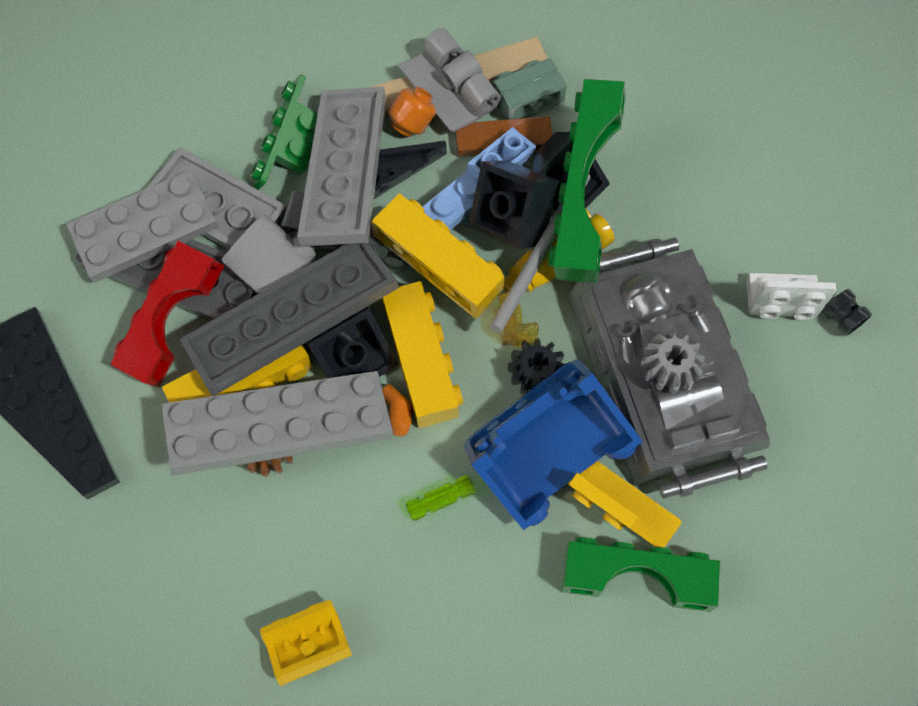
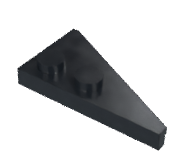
M446 141L380 149L374 199L447 154Z

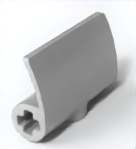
M438 28L428 35L424 42L426 52L398 64L401 71L415 88L417 86L421 87L433 96L431 102L436 107V114L451 132L466 127L491 112L501 100V95L483 75L482 68L473 54L468 50L464 52L445 28Z
M266 214L260 216L222 258V263L257 294L317 261L316 254L310 246H300L296 236L292 238Z

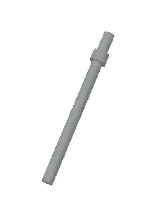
M588 174V178H587V181H586V185H587V183H588V181H589V179H590V175H589V174ZM559 203L560 205L489 325L492 331L502 333L557 237L554 234L556 214H562L563 203Z

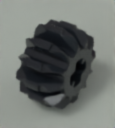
M539 337L535 339L534 346H531L524 340L521 343V351L515 349L512 351L511 358L513 361L508 363L507 371L513 374L510 379L512 385L521 384L520 393L522 395L565 365V363H562L564 359L563 351L553 352L555 346L553 341L544 347L541 346L542 342ZM533 365H540L541 372L534 371Z

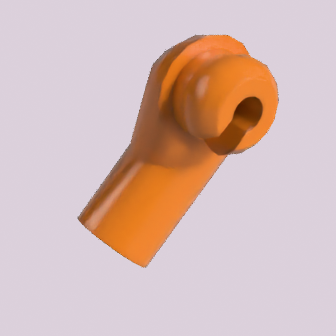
M388 384L382 388L385 403L390 406L389 418L393 434L399 437L408 434L412 423L413 406L404 395L391 384Z

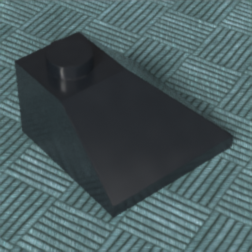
M555 132L535 152L533 171L559 180L553 205L555 211L560 205L558 200L561 183H567L568 173L564 171L566 152H572L573 142L569 140L570 132ZM596 159L589 170L590 179L585 186V208L610 185Z
M365 307L307 342L327 379L378 371L380 377L399 365L369 307Z

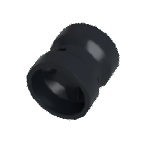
M846 289L838 294L822 309V312L829 319H834L838 323V330L844 337L857 330L872 316V313L865 306L858 305L856 295L850 289Z

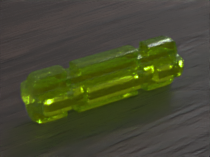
M468 475L461 476L455 479L454 484L448 482L424 493L421 499L416 497L407 501V512L413 521L425 517L428 511L432 514L458 502L457 498L459 497L464 499L475 493L474 484Z

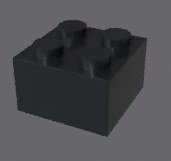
M507 160L482 161L467 226L518 249L535 247L549 224L559 180Z

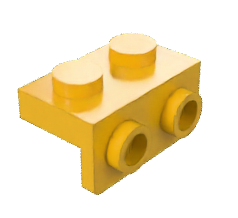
M332 600L313 604L307 609L291 616L277 619L259 630L261 638L267 647L275 678L280 686L352 656L348 640Z

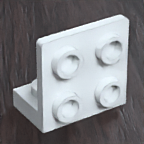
M749 273L746 279L749 315L760 316L763 319H775L780 316L794 317L797 320L813 319L819 315L837 291L836 283L818 282L817 275Z

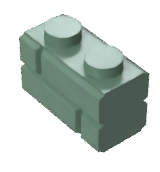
M551 58L543 61H530L523 69L513 73L510 71L503 72L496 80H493L492 84L501 95V100L497 107L501 110L505 120L525 118L564 102L567 88L566 82L560 72L557 71V67Z

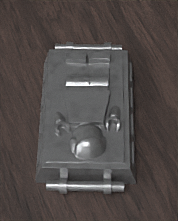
M676 237L663 241L659 238L648 241L647 245L609 255L602 253L598 284L578 282L568 295V300L595 377L643 441L636 446L635 452L625 459L633 484L637 486L672 476L673 481L659 485V491L663 499L680 495V497L693 495V490L735 478L739 481L751 478L752 473L768 468L767 461L763 455L748 460L744 455L767 449L770 446V438L766 431V421L755 394L751 393L749 389L748 377L737 350L733 349L731 345V335L719 306L716 307L714 303V294L702 265L699 266L693 249L665 256L666 253L679 250V243ZM647 258H651V260H649V261H645V262L633 264V265H630V266H626V267H622V268H618V269H614V270H611V271H610V268H613V267H617V266L625 265V264H628V263H632V262L644 260V259H647ZM674 330L677 338H681L683 334L688 333L689 339L687 342L689 344L700 343V349L697 354L705 356V362L700 367L703 370L700 379L693 380L694 384L689 390H684L680 387L678 392L671 394L668 385H665L662 390L657 391L656 385L658 381L656 379L646 381L645 375L649 370L641 368L640 364L642 358L646 357L643 354L646 344L652 343L653 337L658 333L666 337L668 331ZM728 459L731 463L730 465L688 476L686 471Z

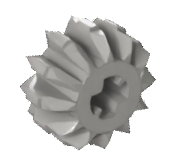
M674 330L668 331L666 337L658 333L653 337L652 343L646 344L643 354L646 357H643L640 362L641 368L649 370L645 375L646 381L654 379L658 381L656 385L657 391L662 390L665 385H668L671 394L677 393L680 387L684 390H689L694 384L693 380H699L702 376L703 370L700 367L705 362V356L697 354L700 349V343L689 344L687 342L689 339L688 333L683 334L681 338H677Z

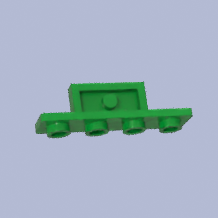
M302 74L293 82L289 80L284 86L280 96L284 99L282 107L278 106L270 122L274 125L272 133H268L261 144L260 150L264 152L261 161H256L250 173V177L253 178L251 186L257 190L266 184L274 161L299 174L306 170L309 163L318 113L297 102L306 80V76Z

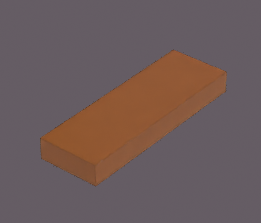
M550 116L473 122L456 131L458 157L479 155L512 127L536 146L535 151H537L553 135Z

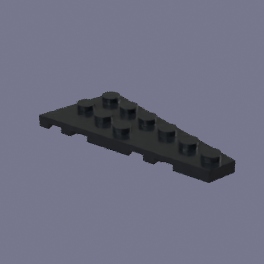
M34 307L1 323L0 415L87 500L121 483L41 312L37 307Z

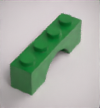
M587 537L575 538V542L569 541L567 544L562 593L599 597L606 584L614 577L634 572L648 575L659 582L666 590L672 607L711 612L718 607L720 561L709 559V554L687 552L686 556L673 555L671 549L664 547H651L649 551L635 550V545L625 542H614L612 546L597 545L598 541L596 539Z

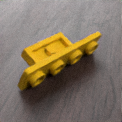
M596 461L582 473H576L574 478L567 483L575 489L572 496L589 509L595 503L606 511L602 518L620 531L624 525L655 547L665 548L682 523L678 517L599 461Z

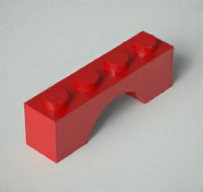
M177 241L175 246L167 252L164 258V266L159 276L150 283L147 290L148 296L142 307L133 314L130 322L131 327L125 338L116 345L113 353L114 358L110 365L145 384L160 387L175 359L165 339V325L170 312L177 304L187 298L209 296L225 266L206 254Z

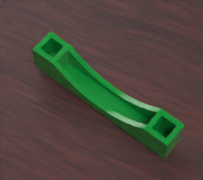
M584 79L582 92H576L574 110L578 112L577 122H571L569 140L573 142L572 152H566L564 171L568 173L567 183H561L559 203H563L562 214H556L554 222V234L558 235L557 245L551 246L549 252V267L554 268L555 276L558 280L598 284L602 244L601 238L592 226L584 206L585 185L589 170L597 154L622 127L626 101L625 81Z

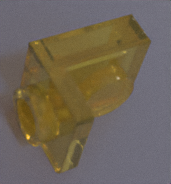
M508 293L499 294L497 311ZM520 304L517 305L501 333L502 345L511 344L513 347H521V343L524 340L531 344L537 339L539 332L538 323L522 324Z

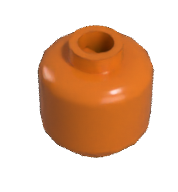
M418 86L415 90L409 88L402 89L389 109L392 127L408 137H412L413 134H423L436 114V107L431 102L433 96Z

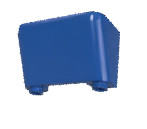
M577 359L563 365L475 431L466 440L464 449L473 468L524 531L530 525H538L547 517V510L550 506L548 497L570 482L576 473H582L605 455L609 459H626L635 452L636 446L643 441L594 374Z

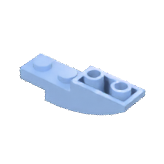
M512 127L467 164V171L425 204L423 206L425 214L434 221L436 219L441 220L449 230H452L461 221L464 224L468 223L482 161L507 160L524 166L535 152L536 146Z

